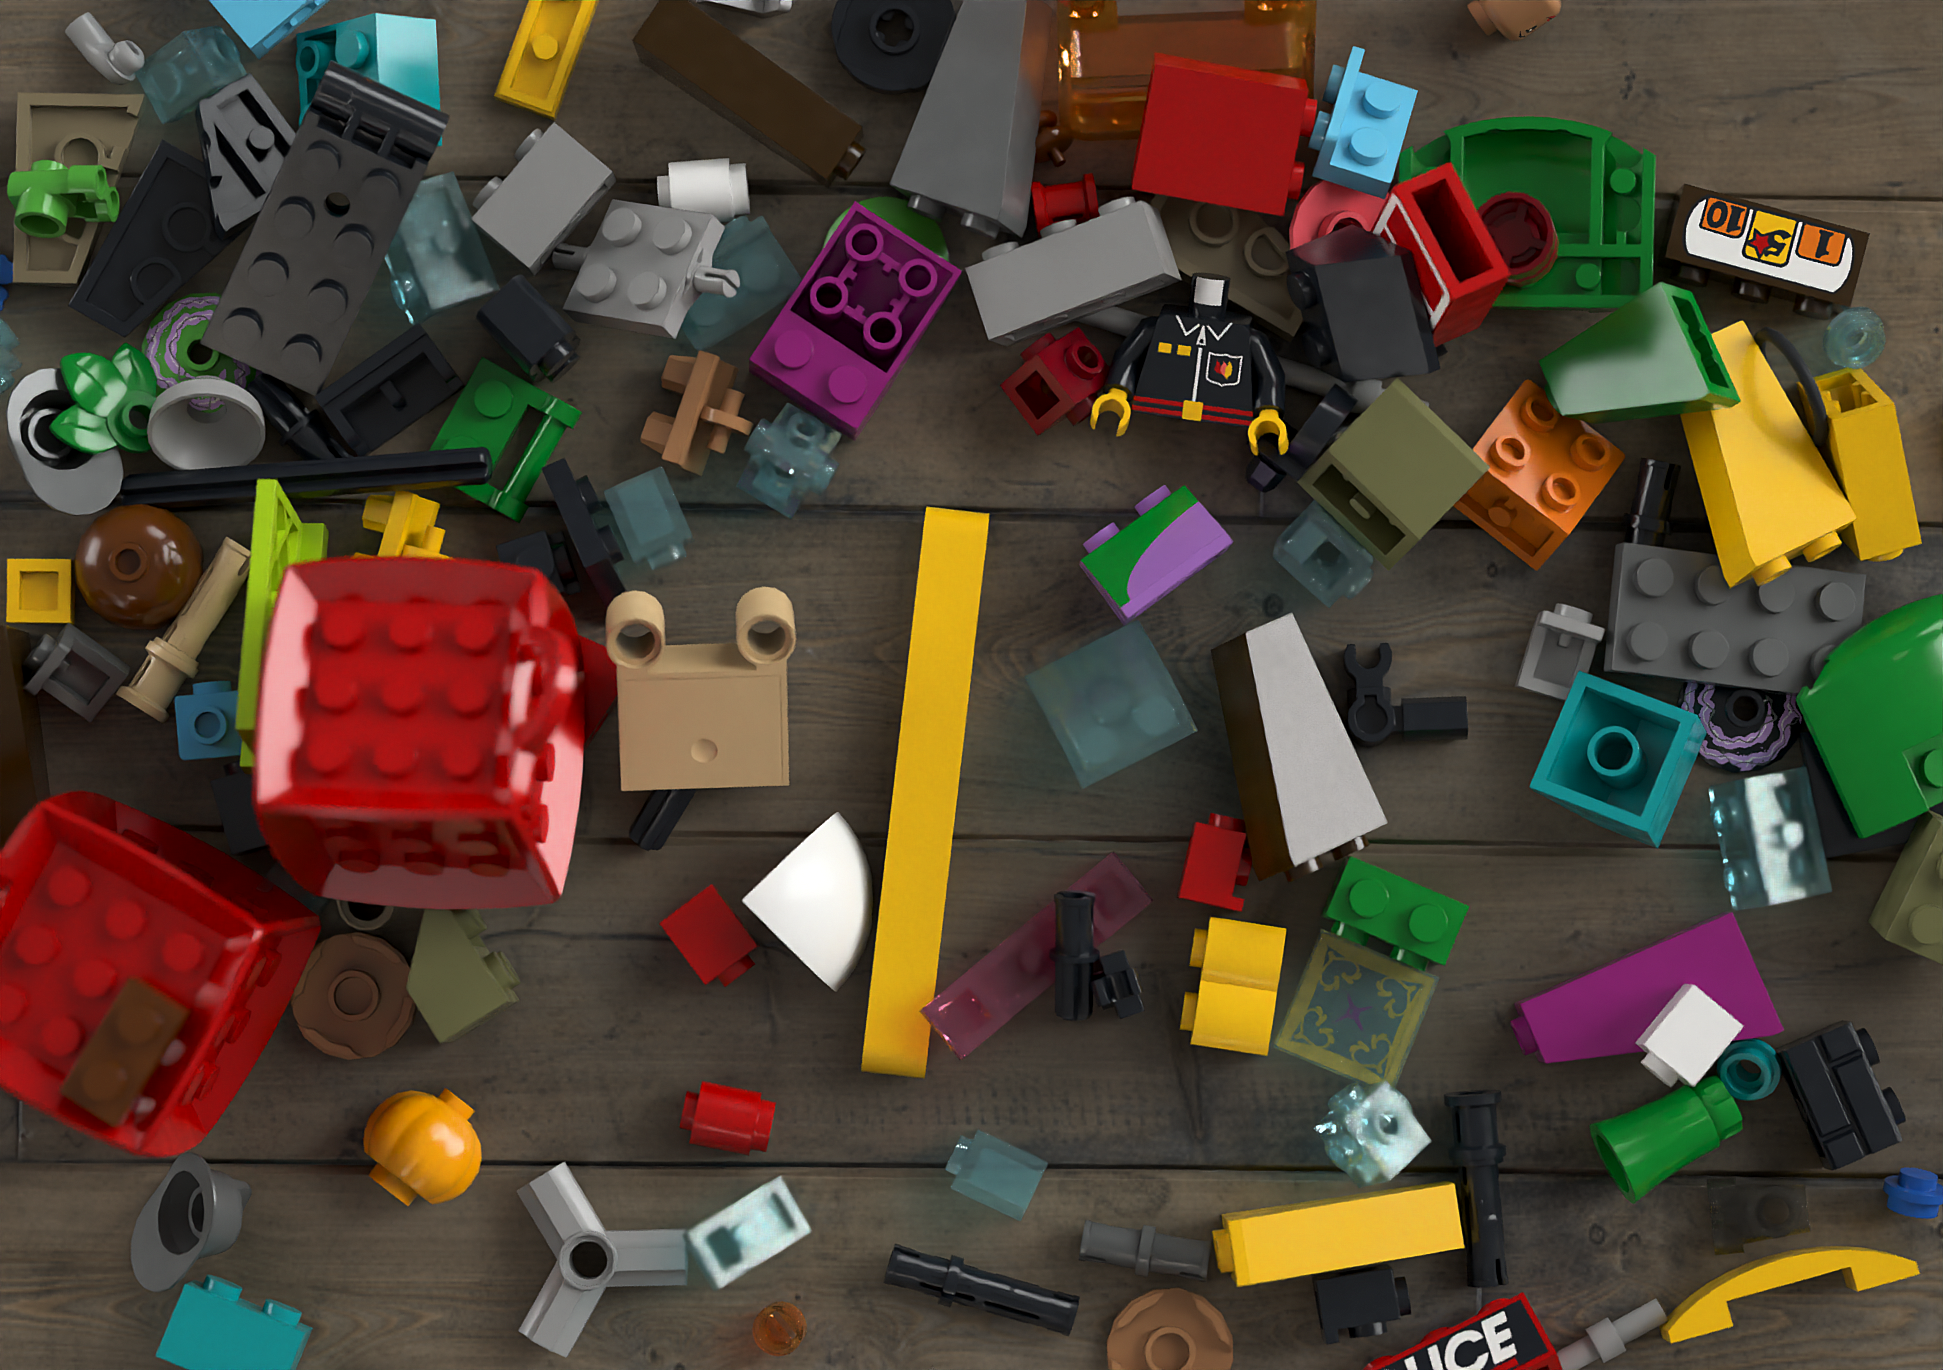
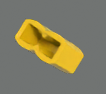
M1209 917L1207 930L1195 928L1189 966L1201 968L1197 993L1185 991L1180 1021V1030L1192 1031L1191 1045L1261 1056L1268 1055L1287 928L1217 917Z

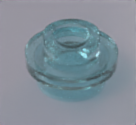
M1860 306L1841 312L1830 322L1825 330L1822 345L1825 354L1835 364L1859 369L1870 365L1880 356L1885 347L1886 336L1880 317L1870 308Z

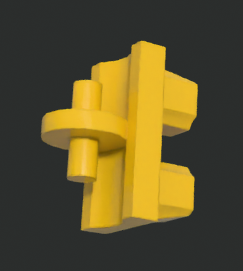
M396 491L395 496H368L362 515L363 528L383 534L377 556L451 558L439 554L446 531L434 527L440 504L407 491ZM355 552L352 557H368L370 555Z

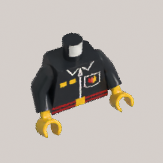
M1193 273L1188 306L1164 304L1159 316L1144 318L1136 325L1114 353L1103 386V393L1105 395L1096 399L1090 417L1092 429L1095 430L1099 414L1104 411H1113L1121 419L1116 437H1119L1127 430L1130 412L1249 428L1248 437L1251 451L1256 456H1258L1257 441L1260 436L1266 433H1274L1279 436L1280 455H1283L1288 450L1289 442L1286 427L1282 422L1285 415V372L1268 336L1259 330L1253 329V317L1247 314L1226 312L1230 286L1229 277L1213 273ZM1131 401H1132V407H1131V410H1130V407H1129V403H1128V402H1131Z

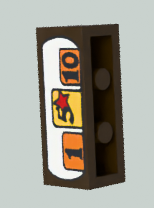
M1684 183L1675 193L1656 266L1671 269L1669 278L1686 285L1707 287L1708 280L1733 286L1731 295L1739 299L1768 304L1769 298L1772 296L1794 302L1792 311L1799 315L1818 320H1830L1831 313L1840 315L1851 307L1870 233Z

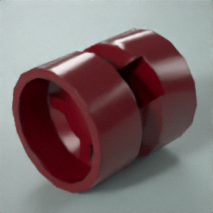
M1505 192L1491 197L1479 207L1477 212L1511 274L1505 284L1506 286H1526L1538 282L1550 272L1558 256L1559 239L1550 213L1539 200L1525 193Z

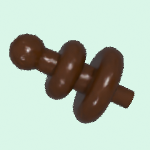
M1041 110L1039 129L1035 140L1036 153L1034 163H1044L1052 160L1055 167H1060L1066 162L1062 153L1071 146L1074 140V133L1068 126H1056L1058 121L1057 115L1051 110Z

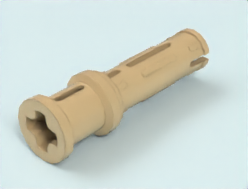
M225 537L213 561L199 579L192 596L183 606L172 625L169 626L162 639L156 636L154 641H149L145 647L148 652L147 658L129 686H120L116 695L165 724L169 718L166 711L167 707L185 679L194 678L199 671L196 669L199 663L195 659L233 602L242 584L249 577L251 551L232 539Z

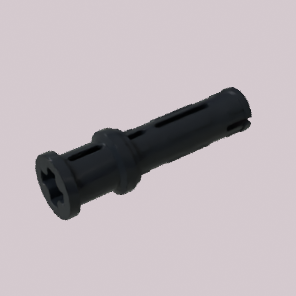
M1468 1090L1444 1094V1104L1451 1107L1454 1146L1448 1149L1449 1159L1452 1160V1165L1458 1166L1461 1184V1207L1464 1244L1466 1246L1468 1287H1496L1509 1283L1504 1252V1229L1499 1190L1498 1163L1504 1162L1503 1156L1506 1155V1145L1500 1143L1498 1138L1496 1104L1502 1101L1500 1090Z

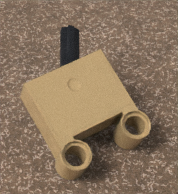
M759 587L750 590L742 596L736 608L737 643L665 645V623L662 606L655 597L646 592L630 591L622 593L614 598L609 605L606 615V647L609 657L617 665L621 791L652 790L629 829V837L638 843L640 848L647 851L662 849L699 788L789 786L787 659L794 651L796 634L792 603L785 593L776 588ZM764 620L774 621L780 625L779 628L768 633H760L751 629L754 624ZM633 624L643 625L650 629L647 634L639 637L627 636L621 632L623 628Z

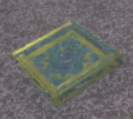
M1320 929L1272 1047L1392 1096L1440 978Z

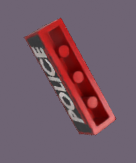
M1524 1292L1510 1299L1500 1298L1493 1300L1483 1306L1476 1316L1452 1328L1441 1327L1425 1335L1418 1345L1395 1356L1386 1355L1379 1357L1367 1364L1363 1370L1563 1369L1552 1343Z

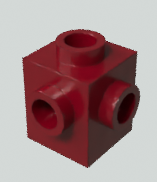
M1078 327L1058 340L1054 338L1051 332L1039 338L1020 354L1025 363L1000 384V387L1037 436L1066 418L1073 426H1076L1089 417L1096 399L1099 398L1097 394L1103 390L1110 367L1103 360L1099 350L1091 344Z

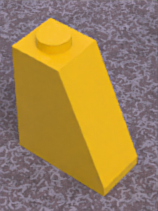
M1858 365L1813 377L1826 408L1828 421L1826 442L1817 449L1857 517L1853 523L1841 532L1842 540L1860 561L1869 560L1873 562L1894 559L1903 553V549L1922 544L1894 402ZM1799 381L1797 386L1810 432L1814 435L1813 413L1806 392Z

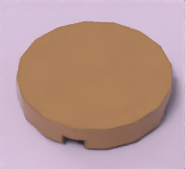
M363 932L334 935L315 945L291 997L293 1015L304 1038L323 1053L346 1060L375 1057L397 1045L413 1025L418 1008L406 989L411 965L405 954L386 939Z
M1180 1287L1153 1288L1132 1298L1114 1318L1106 1341L1109 1370H1231L1233 1363V1337L1222 1313L1202 1295Z

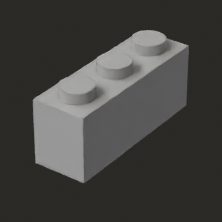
M1124 197L1102 205L1098 209L1100 216L1077 225L1076 220L1070 219L1043 228L1040 231L1042 238L1021 247H1019L1018 242H1008L984 251L982 253L983 262L965 269L988 340L1008 347L1181 281L1159 210L1143 201L1136 202L1134 197Z

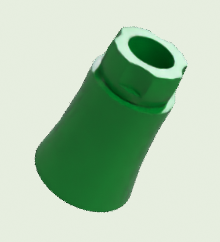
M1712 1075L1700 1080L1695 1086L1689 1087L1684 1085L1655 1101L1627 1113L1590 1124V1133L1596 1150L1610 1177L1624 1197L1630 1203L1635 1204L1662 1181L1694 1160L1719 1148L1720 1141L1740 1132L1743 1129V1119L1733 1097L1727 1091L1723 1082L1717 1076Z

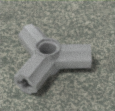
M565 1162L517 1190L519 1197L557 1258L553 1269L518 1330L538 1345L568 1358L606 1287L687 1285V1229L606 1230ZM590 1241L602 1246L607 1255V1266L603 1273L597 1276H587L577 1270L573 1261V1253L579 1243Z

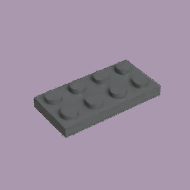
M1625 542L1617 544L1615 546L1603 672L1797 696L1804 686H1808L1810 690L1812 689L1822 669L1827 664L1823 661L1826 656L1848 636L1861 628L1866 575L1791 565L1792 568L1785 574L1762 586H1758L1754 578H1751L1730 588L1723 576L1718 555Z

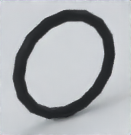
M1770 327L1762 328L1754 334L1753 339L1766 361L1765 347L1766 341L1776 346L1796 372L1806 392L1813 413L1814 435L1808 434L1816 448L1825 444L1828 434L1826 408L1819 388L1807 364L1794 345L1782 333Z

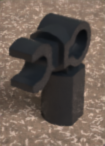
M1380 643L1379 664L1370 669L1363 668L1357 663L1355 644H1347L1343 656V665L1347 675L1355 681V688L1347 690L1348 714L1346 728L1348 735L1354 742L1361 746L1374 747L1381 745L1393 734H1402L1403 742L1461 740L1468 738L1466 696L1401 698V706H1392L1391 688L1383 686V678L1388 674L1392 663V651L1389 644Z

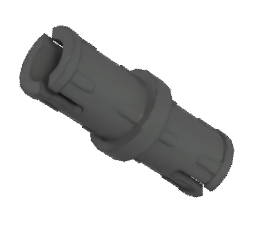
M1085 1220L1079 1261L1106 1263L1136 1269L1135 1275L1148 1277L1149 1272L1206 1282L1212 1241L1186 1239L1155 1233L1156 1227L1143 1225L1142 1230Z

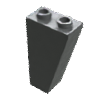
M963 0L889 184L909 198L907 208L912 212L942 222L945 213L962 218L960 226L990 239H996L999 230L1022 238L1028 219L1036 153L1035 140L1039 129L1053 9L1043 0Z

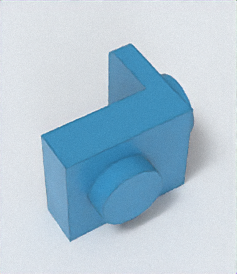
M231 681L192 684L193 695L174 696L179 756L181 759L198 760L241 755L242 738L235 729L239 690L232 691Z

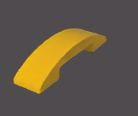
M1822 1246L1790 1250L1748 1262L1710 1281L1676 1307L1667 1317L1668 1321L1660 1325L1659 1328L1662 1338L1672 1344L1733 1327L1727 1305L1729 1300L1842 1269L1846 1286L1855 1291H1862L1919 1275V1269L1916 1261L1868 1248Z

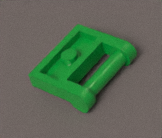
M482 357L429 451L485 447L491 454L494 472L529 408L532 407L544 414L542 421L502 491L488 483L454 487L520 524L529 508L524 502L542 472L541 468L545 467L566 428L574 429L582 412Z

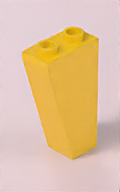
M1742 320L1711 334L1741 402L1727 409L1680 414L1723 576L1730 588L1751 578H1754L1758 586L1767 584L1792 568L1789 560L1804 554L1808 562L1825 556L1842 544L1838 534L1857 519Z
M1450 1181L1221 1214L1224 1229L1212 1231L1217 1268L1220 1269L1221 1273L1230 1272L1231 1278L1237 1286L1464 1248L1455 1184Z

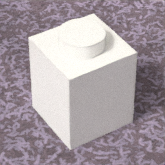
M1683 984L1635 1044L1647 1053L1641 1063L1665 1084L1672 1087L1679 1079L1685 1085L1695 1086L1744 1026L1694 984Z

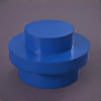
M1907 1167L1900 1169L1899 1176L1886 1177L1883 1191L1888 1194L1887 1208L1898 1214L1914 1218L1930 1219L1937 1217L1939 1206L1943 1204V1186L1937 1183L1938 1176L1927 1170Z

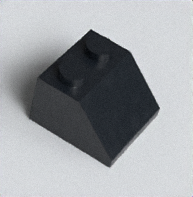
M1351 224L1285 252L1291 272L1286 279L1287 288L1292 301L1301 310L1306 333L1302 335V345L1313 367L1344 383L1430 374L1441 369L1410 250Z

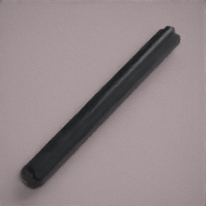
M473 447L129 474L121 482L120 494L122 505L145 504L169 509L255 502L257 479L277 480L288 499L482 485L492 478L493 465L491 454L487 448Z

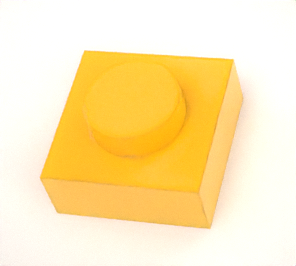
M7 559L6 623L67 624L69 622L70 624H75L74 560Z

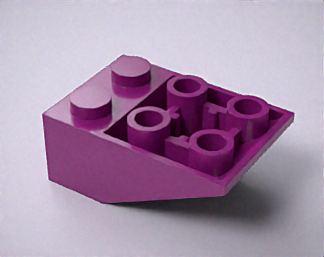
M855 201L749 358V372L856 441L900 374L962 271Z

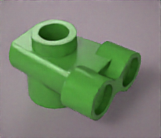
M39 160L32 164L31 171L12 172L9 176L7 195L16 209L14 223L18 229L31 236L56 238L63 235L66 231L68 217L85 218V222H115L118 218L120 207L118 191L115 187L108 186L106 171L102 165H72L68 169L63 164L55 161Z

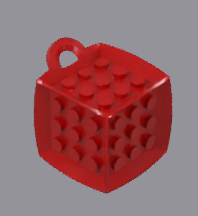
M344 557L294 562L285 567L277 591L265 646L259 683L254 747V806L265 840L272 854L300 886L312 895L366 904L424 909H493L554 904L559 900L562 895L572 851L582 784L585 733V680L582 647L577 628L567 605L555 587L537 569L486 561L441 557Z
M80 790L66 792L45 799L20 823L5 847L0 851V1088L64 1124L135 1156L166 1158L190 1150L209 1134L239 1091L270 1040L314 948L322 927L320 917L284 890L224 852L142 811L107 796ZM137 976L192 1011L122 1126L114 1127L59 1091L129 977Z

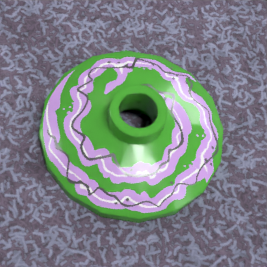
M195 293L186 295L168 303L151 321L142 343V353L150 360L157 378V397L168 388L182 381L203 375L220 377L245 390L248 384L262 373V371L212 349V357L207 363L195 364L192 361V347L201 342L206 326L221 296L220 294ZM210 396L196 397L189 402L193 408L204 413L216 412L225 405L219 398Z

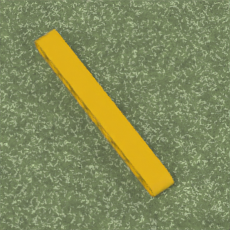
M926 506L864 1037L862 1072L925 1079L989 513Z

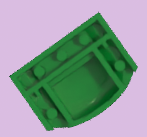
M1523 116L1481 120L1445 130V135L1438 137L1415 153L1412 145L1399 154V184L1451 162L1477 211L1481 205L1493 196L1505 192L1525 193L1539 200L1550 213L1559 239L1558 256L1550 272L1538 282L1526 286L1504 285L1491 307L1492 310L1614 312L1653 287L1656 155L1644 147L1643 154H1641L1624 141L1613 137V132L1597 126L1558 118Z
M1939 594L1893 609L1852 633L1823 660L1827 664L1822 669L1812 689L1810 690L1808 686L1802 687L1795 699L1859 839L1867 838L1905 822L1943 802V594Z

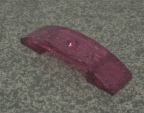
M1114 851L1066 889L1088 891L1096 895L1094 903V948L1106 941L1154 901ZM1054 900L919 1010L960 1061L1055 982V961L1049 959V950L1055 947Z

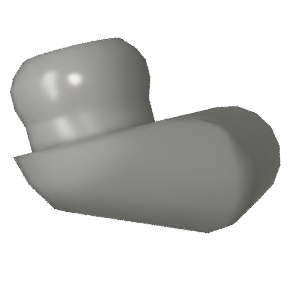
M90 12L78 17L65 30L66 35L89 64L111 83L125 85L135 79V72L144 66V54L141 49L129 40L120 41L115 44Z

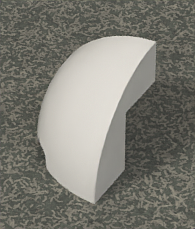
M839 812L832 815L742 900L835 992L847 981L856 968L870 936L873 910L871 870L859 839Z

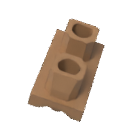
M701 350L698 351L696 358L676 355L669 356L661 377L662 388L682 395L683 398L676 418L654 411L647 417L640 437L641 442L661 453V459L686 472L702 476L710 451L724 454L731 433L749 437L753 429V423L738 417L745 394L732 388L739 368L720 360V357Z

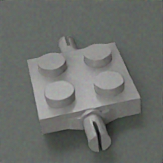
M613 199L591 246L586 248L560 243L556 246L560 253L553 252L552 260L556 269L579 272L562 310L575 322L675 339L687 311L696 302L700 294L710 293L730 298L737 293L732 287L739 289L740 279L735 270L712 268L713 253L725 227L713 214Z

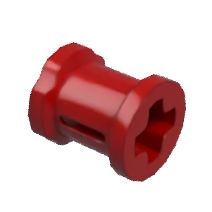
M1093 173L1083 174L1081 181L1044 187L1040 181L1032 182L1031 195L1038 238H1041L1040 231L1051 224L1074 219L1078 225L1100 216Z

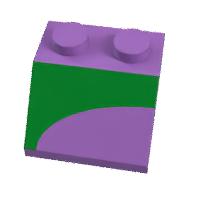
M1163 485L1134 507L1141 517L1121 531L1112 522L1083 543L1089 554L1080 560L1079 565L1124 626L1224 554L1233 543L1225 530L1185 485L1174 493H1171L1167 486Z

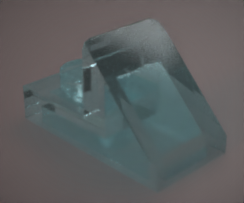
M778 1176L725 1209L694 1225L681 1236L714 1292L809 1234L812 1230L782 1178Z

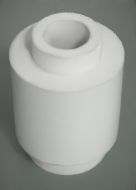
M729 158L669 162V175L657 176L658 201L661 207L713 214L721 223L734 222L735 215L750 214L746 163L730 164Z

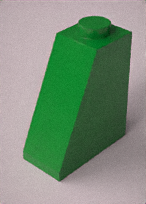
M1662 282L1657 283L1539 360L1547 380L1544 386L1545 393L1554 409L1562 414V416L1592 424L1727 409L1741 402L1692 292Z

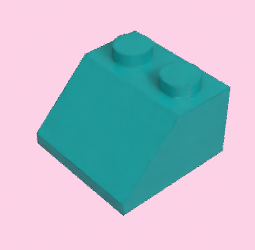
M1579 670L1529 788L1600 827L1658 849L1707 731L1697 714Z

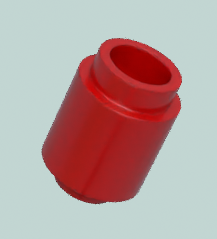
M702 1081L699 1093L686 1092L679 1129L691 1131L689 1144L748 1156L750 1149L766 1152L776 1102L761 1099V1092Z

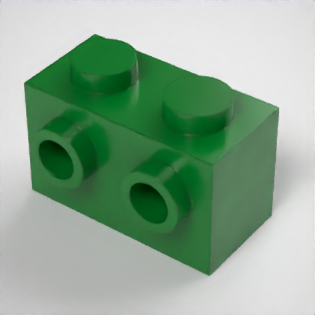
M1346 856L1343 859L1320 916L1334 921L1330 933L1363 947H1366L1370 937L1393 946L1390 958L1425 972L1429 962L1445 966L1469 906L1355 857Z

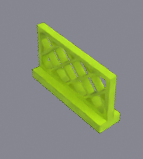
M257 479L235 724V729L242 738L240 768L245 774H254L259 683L271 615L283 570L290 563L327 559L329 531L325 524L302 523L280 484L274 479Z

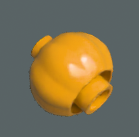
M446 1088L438 1097L425 1092L409 1090L386 1098L372 1112L364 1130V1152L377 1162L368 1176L408 1207L417 1195H420L432 1205L441 1204L460 1196L473 1183L479 1172L482 1160L481 1143L472 1124L468 1122L475 1110Z

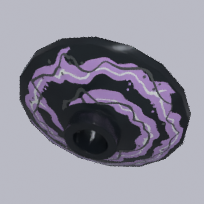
M1683 682L1677 701L1678 708L1697 714L1707 731L1698 756L1708 765L1732 773L1760 771L1781 760L1797 741L1804 719L1795 700L1797 696L1749 689ZM1739 697H1747L1755 705L1754 716L1748 721L1738 719L1733 712V704Z

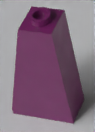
M1722 912L1517 1001L1513 1004L1519 1017L1510 1020L1513 1033L1523 1054L1527 1056L1535 1052L1538 1061L1542 1063L1644 1052L1635 1042L1683 984H1694L1744 1026L1732 1041L1773 1036L1784 1031L1733 912Z

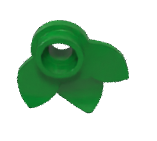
M123 343L117 349L111 362L103 356L90 352L64 356L60 360L61 373L70 396L76 404L61 413L50 424V431L66 445L90 455H99L116 446L126 452L135 454L151 451L147 428L138 429L129 420V411H138L144 415L148 424L151 407L157 399L155 397L157 378L150 360L141 351L128 343Z

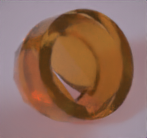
M782 1301L771 1303L756 1316L752 1328L753 1337L758 1347L765 1353L773 1356L788 1355L803 1342L807 1332L806 1319L802 1310L792 1303ZM778 1312L796 1336L791 1339L783 1326L771 1314Z

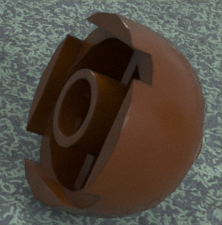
M145 504L118 506L96 518L81 536L74 558L77 587L88 607L106 622L134 631L161 629L172 623L192 596L199 579L203 575V549L191 527L171 511Z

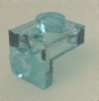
M212 26L183 31L146 58L144 66L135 72V75L161 123L166 124L177 122L194 110L201 100L247 75V72L240 61V53L235 43L226 36L220 26Z

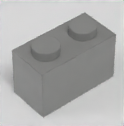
M555 122L545 133L539 128L535 129L522 142L514 154V158L519 161L517 166L504 181L497 176L490 180L472 204L478 210L471 218L475 226L534 277L553 256V252L557 251L556 246L565 242L617 181L612 170Z

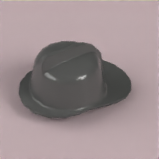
M61 368L39 369L23 377L10 393L5 411L8 447L15 460L20 464L26 481L38 499L52 510L70 516L92 515L108 507L120 491L124 472L119 450L116 446L99 455L82 453L60 441L50 431V424L61 413L76 403L71 398L66 387Z
M187 1152L178 1156L165 1179L142 1209L136 1220L132 1235L131 1263L135 1277L143 1288L157 1293L172 1289L186 1275L197 1259L217 1255L230 1249L238 1238L243 1210L252 1194L249 1184L233 1179L221 1171L210 1169L209 1165L199 1154Z

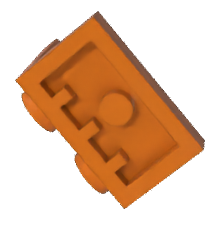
M1525 380L1472 448L1490 468L1453 506L1537 571L1569 536L1624 461L1625 454L1584 421L1562 416L1551 405L1542 388L1531 380Z

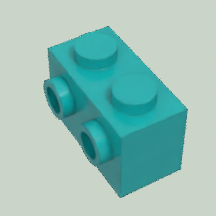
M207 1274L203 1283L194 1279L184 1285L155 1356L187 1370H296L313 1328L299 1322L302 1312L271 1299H266L263 1307L239 1298L242 1292L240 1286Z

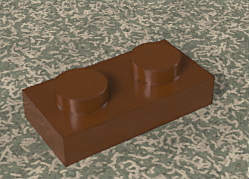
M129 977L59 1092L112 1126H122L192 1011L139 977Z

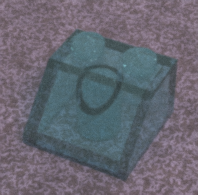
M1139 620L1024 676L1081 791L1198 731L1173 679Z

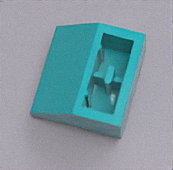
M374 13L296 34V68L299 78L300 98L299 127L330 60L440 111L436 20ZM441 137V139H440V141H439L437 147L442 146V137Z

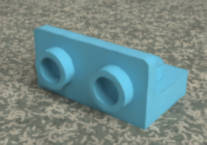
M1353 46L1345 68L1333 64L1322 101L1333 104L1331 114L1319 111L1310 137L1308 148L1319 151L1312 176L1385 199L1393 178L1418 90L1359 72L1365 49Z

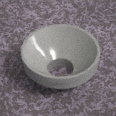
M197 376L194 379L182 381L168 388L157 397L151 407L147 424L148 442L153 452L164 463L177 470L247 465L257 457L263 448L265 441L263 411L258 401L238 385L217 376ZM210 396L219 398L225 405L216 412L204 413L193 408L189 402L196 397Z

